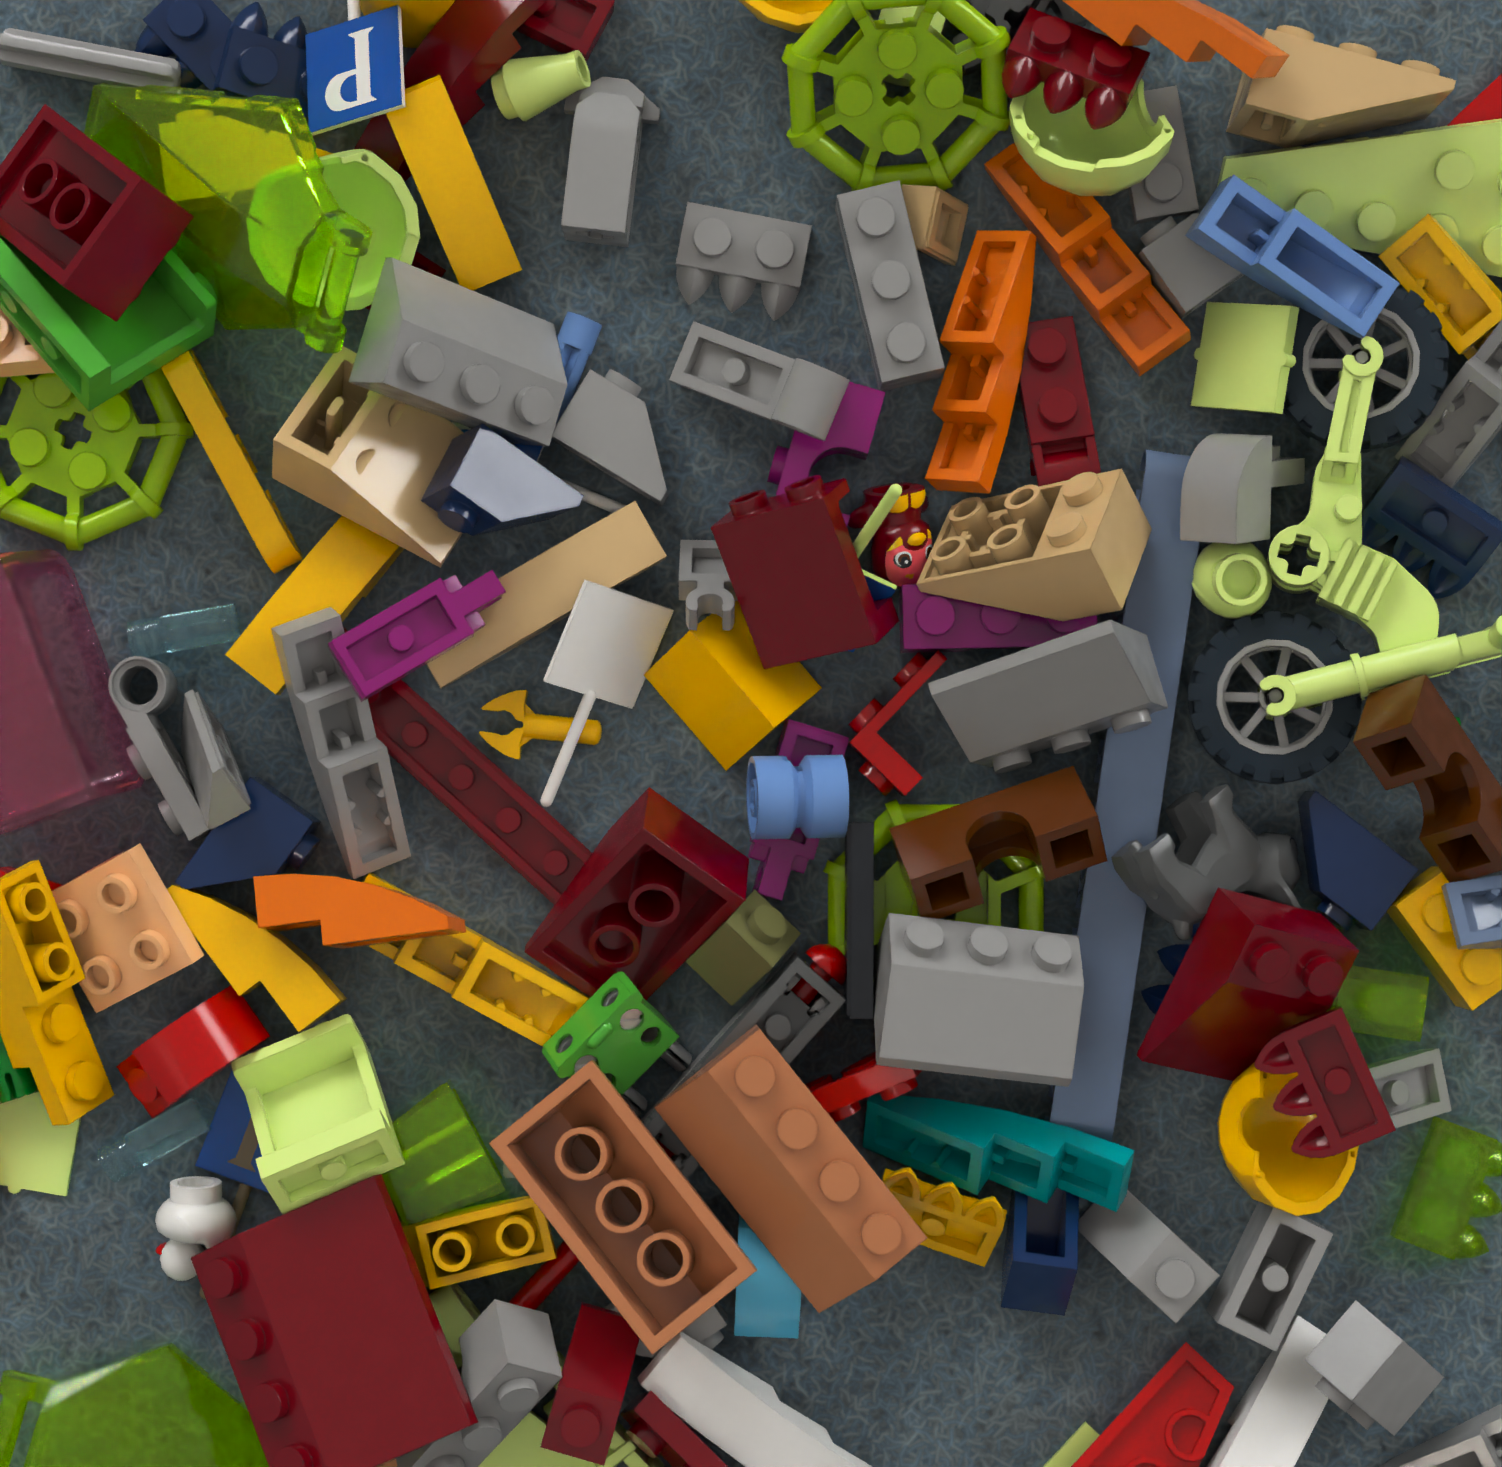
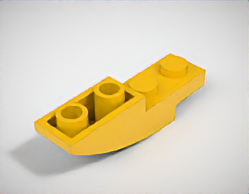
M33 860L0 877V1034L13 1069L30 1068L52 1125H69L113 1097L114 1092L72 989L73 985L85 979V975L40 861Z
M530 1196L489 1202L400 1222L425 1287H430V1290L557 1258L549 1221Z

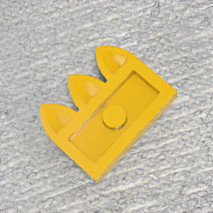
M911 1167L901 1168L896 1171L885 1168L881 1180L928 1237L920 1245L985 1267L1003 1231L1007 1210L1001 1207L995 1196L983 1199L960 1194L952 1181L936 1186L917 1178Z

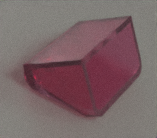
M52 549L0 553V838L140 788L144 782V779L132 764L126 750L133 742L125 730L128 727L109 694L108 682L111 671L77 579L67 560L60 553Z

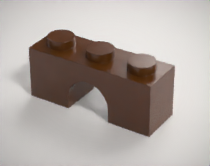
M1425 674L1369 693L1353 743L1385 790L1414 783L1422 802L1424 815L1419 839L1446 879L1451 883L1471 880L1502 871V787L1428 676Z
M1074 766L889 828L902 875L919 917L940 919L984 904L978 877L988 864L1003 857L1021 856L1032 860L1039 866L1046 882L1107 861L1098 815Z

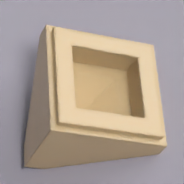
M902 184L901 188L916 249L944 264L955 266L967 218L968 204L936 186Z

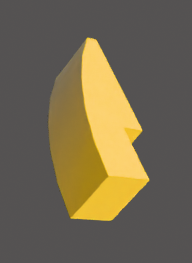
M437 75L405 89L406 107L388 112L386 115L459 285L470 290H476L521 271V265L441 76Z
M171 885L167 888L192 934L239 996L249 994L259 985L263 984L298 1032L308 1029L347 999L321 967L291 940L278 931L258 928L256 916L216 896L193 888L184 889L180 885Z

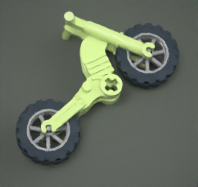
M1397 287L1365 337L1361 338L1360 344L1354 346L1351 345L1338 327L1298 307L1299 314L1292 355L1296 357V363L1289 371L1283 411L1287 417L1289 416L1296 424V428L1309 439L1313 437L1315 440L1322 442V446L1325 449L1313 476L1308 515L1298 525L1287 527L1274 537L1270 544L1267 562L1272 575V583L1277 588L1291 594H1301L1309 590L1318 595L1316 604L1357 622L1371 635L1377 653L1360 657L1358 653L1351 654L1338 640V637L1325 626L1322 627L1304 615L1281 613V611L1263 612V614L1239 618L1233 624L1216 633L1195 661L1188 687V710L1194 732L1206 752L1221 767L1245 780L1267 784H1284L1308 778L1327 767L1348 746L1360 720L1362 700H1365L1369 693L1425 674L1428 678L1449 674L1455 668L1502 656V615L1493 626L1487 627L1482 631L1458 637L1456 633L1438 637L1439 611L1430 592L1397 560L1362 544L1361 453L1370 452L1371 449L1381 447L1385 449L1394 446L1401 439L1417 431L1434 410L1447 381L1449 348L1447 340L1444 341L1441 332L1442 325L1434 312L1430 313L1423 305L1424 300L1412 290L1408 293L1404 289ZM1378 322L1387 326L1401 340L1382 348L1379 342L1372 338L1375 323ZM1325 332L1345 355L1343 359L1312 358L1315 346ZM1406 350L1408 359L1406 380L1380 368L1383 360ZM1312 371H1339V382L1326 397L1322 395L1316 386ZM1376 380L1400 391L1390 402L1377 409L1374 408L1372 390ZM1294 544L1308 547L1306 558L1309 561L1317 562L1316 566H1305L1301 576L1287 573V560L1277 557L1278 553L1290 554ZM1266 651H1281L1275 675L1266 678L1249 658ZM1291 654L1302 659L1312 668V670L1285 676ZM1240 664H1242L1259 686L1258 693L1226 692L1230 677ZM1226 702L1258 703L1259 709L1239 731L1229 717ZM1322 706L1320 715L1309 710L1310 708ZM1293 713L1315 724L1304 737L1289 744L1284 717ZM1265 717L1267 720L1274 721L1279 746L1262 745L1247 737Z

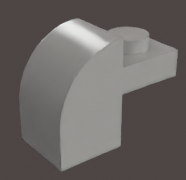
M1215 433L1207 436L1193 451L1184 473L1181 489L1180 540L1227 544L1269 540L1271 487L1304 484L1305 458L1280 457V445H1272V435Z

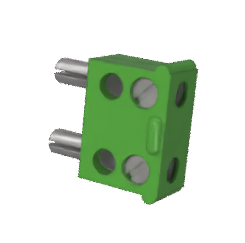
M623 971L614 973L542 1048L543 1056L559 1078H566L567 1076L570 1078L588 1062L594 1060L637 1116L641 1115V1112L623 1094L645 1111L647 1100L632 1085L647 1069L661 1057L676 1071L685 1070L686 1067L668 1048L688 1065L692 1061V1055L676 1041L680 1037L666 1018L643 998L640 991Z

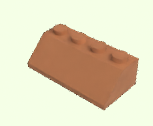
M754 1025L654 1107L818 1313L876 1281L928 1238L757 1025Z
M594 1060L588 1062L489 1143L652 1355L758 1270Z

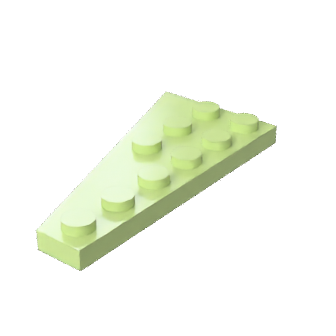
M1502 118L1406 131L1403 134L1344 140V142L1308 147L1297 146L1224 156L1218 185L1230 176L1235 175L1286 212L1295 208L1351 249L1381 254L1427 214H1431L1485 274L1502 277Z

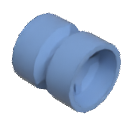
M806 755L799 766H793L786 756H751L747 769L746 806L749 833L752 840L790 839L796 828H800L806 838H844L849 820V782L843 755Z

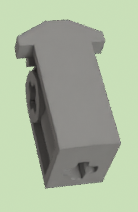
M601 77L592 81L590 87L565 98L564 112L565 114L574 115L561 227L565 239L569 241L628 247L643 123L659 125L660 109L628 79Z

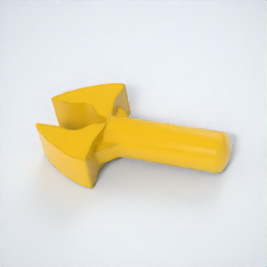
M516 690L489 701L481 709L495 712L508 711L517 721L523 722V727L515 728L507 735L479 731V735L502 754L520 760L521 747L532 739L564 742L574 718L535 714L526 704L528 691ZM587 719L577 744L597 745L602 735L601 723L598 720Z

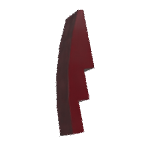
M456 0L420 43L405 65V89L440 75L463 127L485 106L476 91L522 48L512 33L547 0ZM386 113L372 117L354 149L372 151L399 173L405 182L412 174Z

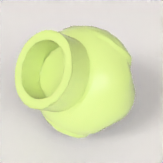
M1212 543L1205 547L1197 557L1191 583L1196 597L1207 609L1224 618L1239 619L1256 614L1266 603L1272 589V575L1264 555L1253 543Z

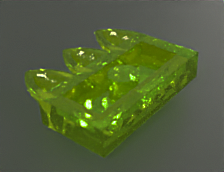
M1434 1116L1390 1235L1452 1260L1455 1258H1473L1489 1252V1248L1482 1235L1468 1221L1470 1217H1489L1502 1212L1501 1200L1487 1184L1483 1183L1485 1176H1502V1143L1490 1136Z

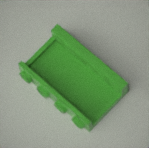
M0 234V309L88 411H91L214 335L218 304L215 290L204 275L199 272L192 273L178 257L175 246L168 251L144 284L139 296L130 303L116 322L59 284Z

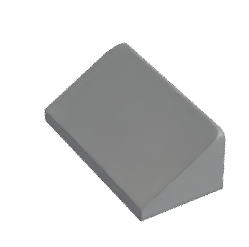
M192 689L184 693L181 753L206 826L209 829H214L251 809L249 805L251 801L224 727L198 691L195 693Z

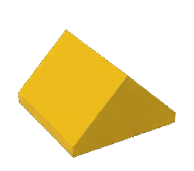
M735 601V623L730 631L723 630L722 618L717 614L711 613L698 623L697 630H689L644 674L645 678L726 771L822 689L800 662L768 669L763 668L738 601Z

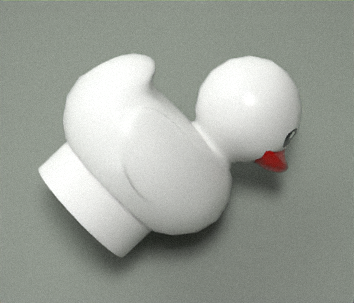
M189 1176L177 1178L170 1182V1198L163 1202L157 1210L155 1217L158 1232L170 1239L168 1242L157 1246L155 1250L160 1255L161 1268L170 1278L177 1281H186L195 1277L197 1274L191 1257L204 1251L200 1244H204L209 1249L231 1238L237 1218L234 1208L226 1199L222 1198V1180L208 1176Z

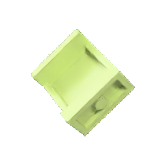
M344 1014L330 1021L322 1022L313 1028L277 1043L259 1048L231 1063L233 1074L246 1096L262 1157L255 1159L260 1178L282 1214H286L367 1178L383 1174L405 1164L371 1054L351 1015Z

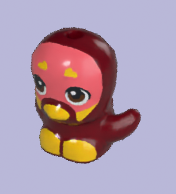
M889 483L864 490L863 505L851 512L848 522L850 528H863L892 484H899L902 487L901 495L872 537L871 566L874 575L897 585L896 589H900L905 584L917 583L934 546L930 526L921 519V513H924L929 506L925 486L917 483Z

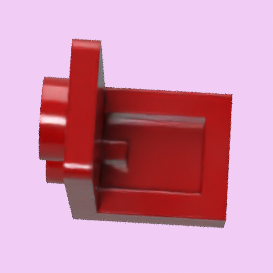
M939 650L928 660L918 652L893 678L901 687L899 691L884 706L874 697L848 724L857 733L848 742V745L866 761L858 771L884 796L893 788L901 796H906L923 778L877 732L947 660Z

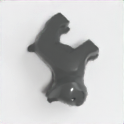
M1228 785L1216 786L1204 798H1202L1198 791L1184 794L1165 809L1181 844L1176 856L1174 854L1175 844L1167 833L1162 834L1144 847L1138 840L1130 841L1111 857L1114 869L1128 889L1143 898L1147 905L1167 923L1172 924L1174 932L1180 940L1191 938L1193 925L1202 921L1218 887L1301 908L1292 892L1302 876L1298 863V848L1294 838L1291 835L1277 832H1263L1256 835L1248 824L1243 822L1233 811L1234 796Z

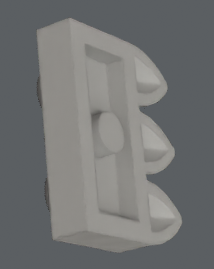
M687 202L675 263L678 287L688 305L692 304L706 292L714 275H719L721 297L728 310L733 313L747 302L756 284L761 283L763 304L773 321L777 320L791 308L800 291L812 225Z

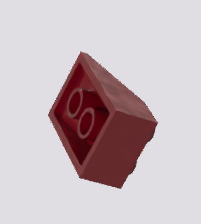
M44 104L0 165V234L59 284L116 322L130 303L139 296L146 281L168 251L178 243L182 232L194 217L46 104Z
M649 787L608 830L530 938L524 952L589 997L614 973L623 971L640 991L643 998L647 1000L746 900L749 858Z
M1218 887L1207 913L1203 917L1136 1055L1143 1062L1234 1081L1256 1061L1262 1048L1272 1038L1280 1034L1281 1030L1322 1014L1332 1006L1359 950L1321 913Z

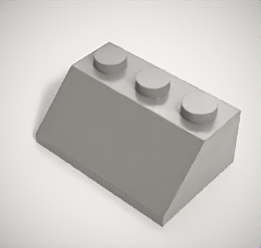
M385 258L349 382L471 429L483 423L511 444L550 446L568 385L554 324L395 258Z
M1113 620L1087 627L928 683L932 698L970 763L993 767L995 773H1006L1026 767L1032 763L1030 754L1050 747L1053 748L1055 754L1083 748L1092 743L1089 734L1113 727L1115 734L1143 728L1152 723L1150 714L1168 708L1147 635Z
M889 913L873 956L876 1065L1069 1087L1073 1076L1084 994L1079 936Z

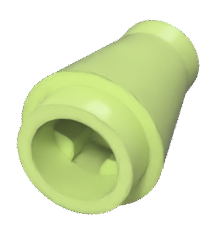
M579 50L566 54L509 59L503 65V68H500L491 76V86L495 101L503 116L508 120L519 117L523 121H528L576 91L590 87L591 84L588 65Z

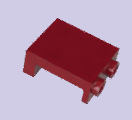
M821 475L810 476L785 487V494L769 498L765 490L744 494L730 501L729 507L731 511L711 526L764 669L877 644L900 621L891 597L873 601L839 507V500L850 492L846 478L824 483Z

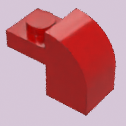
M230 985L149 1038L133 1050V1054L116 1067L128 1083L132 1094L142 1103L153 1119L202 1083L230 1066L234 1060L246 1055L270 1037V1035L242 995L239 996Z

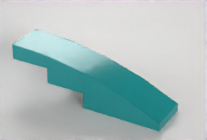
M877 1093L872 1095L867 1101L862 1146L945 1182L952 1181L957 1187L976 1195L979 1194L989 1179L1046 1204L1055 1190L1059 1188L1117 1212L1127 1195L1135 1152L1133 1149L1071 1127L1006 1110L943 1099L898 1096L894 1099L883 1101L881 1095Z

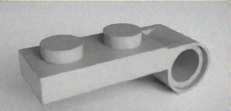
M695 321L691 325L669 379L682 387L821 441H825L850 382L849 379L814 363L799 358L787 357Z
M142 656L126 658L119 662L112 670L108 689L111 699L128 727L125 730L133 742L132 745L126 748L128 756L137 772L145 781L153 777L165 798L158 803V807L172 832L176 836L185 833L189 841H200L207 837L212 829L206 826L185 762L158 717L159 714L166 711L173 704L176 698L178 688L176 677L166 664L158 660ZM149 669L157 678L158 689L151 701L140 705L131 695L130 683L137 672Z

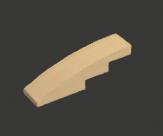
M636 501L498 578L506 593L501 596L502 599L479 613L486 625L476 631L472 638L426 664L439 688L442 689L548 630L553 624L569 616L584 580L613 589L664 561L667 555Z

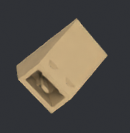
M1282 25L1278 26L1276 30L1266 28L1261 36L1290 56L1275 77L1252 79L1242 72L1226 132L1289 148L1426 119L1454 90L1456 80L1439 76V68L1426 62L1405 60L1399 65L1377 59V52L1361 44L1341 43L1337 48L1314 41L1315 36L1313 33L1299 27Z
M339 344L274 437L272 478L441 568L463 533L446 526L439 519L438 512L423 503L421 499L452 439L463 434V432L445 418L350 383L349 378L357 353Z
M1122 468L1098 474L1084 472L1069 480L1039 487L1034 484L1025 485L1011 493L983 499L980 497H969L951 506L916 585L920 592L1059 621L1120 611L1123 609L1152 528Z

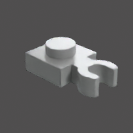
M680 540L679 600H686V625L689 630H697L698 618L707 613L717 614L722 618L723 630L730 631L735 623V601H738L715 540Z

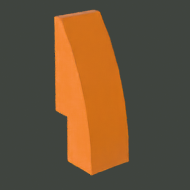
M307 874L253 876L258 928L280 932L321 926L323 946L346 949L466 933L464 919L433 903L394 889L335 876Z

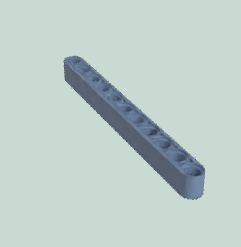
M1149 449L1144 450L1139 470L1144 471L1142 489L1136 490L1135 496L1152 530L1128 592L1123 615L1118 614L1117 623L1147 635L1168 708L1150 714L1152 723L1134 731L1115 734L1113 727L1107 728L1105 740L1100 739L1094 776V782L1099 783L1096 803H1091L1098 815L1107 861L1083 869L1080 872L1075 908H1080L1078 928L1072 927L1071 935L1079 936L1084 994L1073 1076L1069 1087L1049 1085L1048 1096L1053 1097L1050 1117L1045 1116L1044 1121L1071 1127L1110 1142L1116 1120L1147 907L1144 899L1130 891L1114 869L1111 857L1130 841L1138 840L1144 847L1157 838L1193 591L1191 582L1200 543L1197 541L1180 540L1181 489L1184 473L1191 456Z

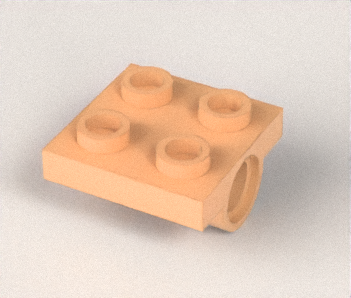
M141 843L113 856L52 891L85 975V979L78 983L96 1013L178 972L205 955Z

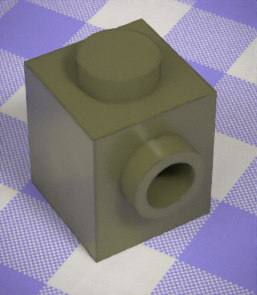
M754 889L732 915L685 962L733 1006L775 966L801 933Z

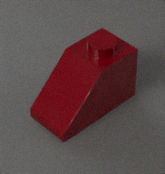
M582 1302L563 1366V1377L559 1380L541 1448L604 1466L640 1339L619 1312Z

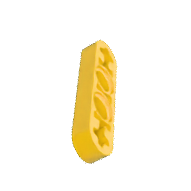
M190 349L162 366L161 369L268 567L276 574L302 560V553L268 489L266 491L263 490L256 478L255 473L258 470L238 434H233L225 418L229 416L194 351Z

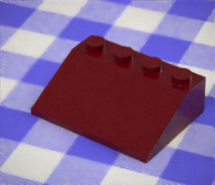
M381 1174L367 1178L241 1232L191 1257L269 1467H379L478 1423Z

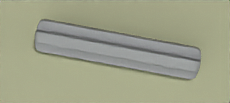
M14 28L5 29L3 33H0V63L4 66L167 97L173 95L180 87L181 65L173 58Z

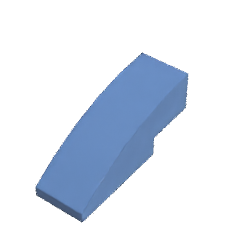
M1235 175L1219 183L1185 235L1226 264L1268 290L1358 338L1365 337L1400 284L1295 208L1286 212Z

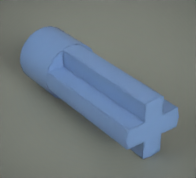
M572 312L566 313L557 336L568 385L556 424L574 396L588 357L592 354L602 328L601 324Z

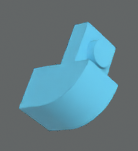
M739 1214L738 1245L758 1270L736 1287L734 1336L798 1339L801 1290Z

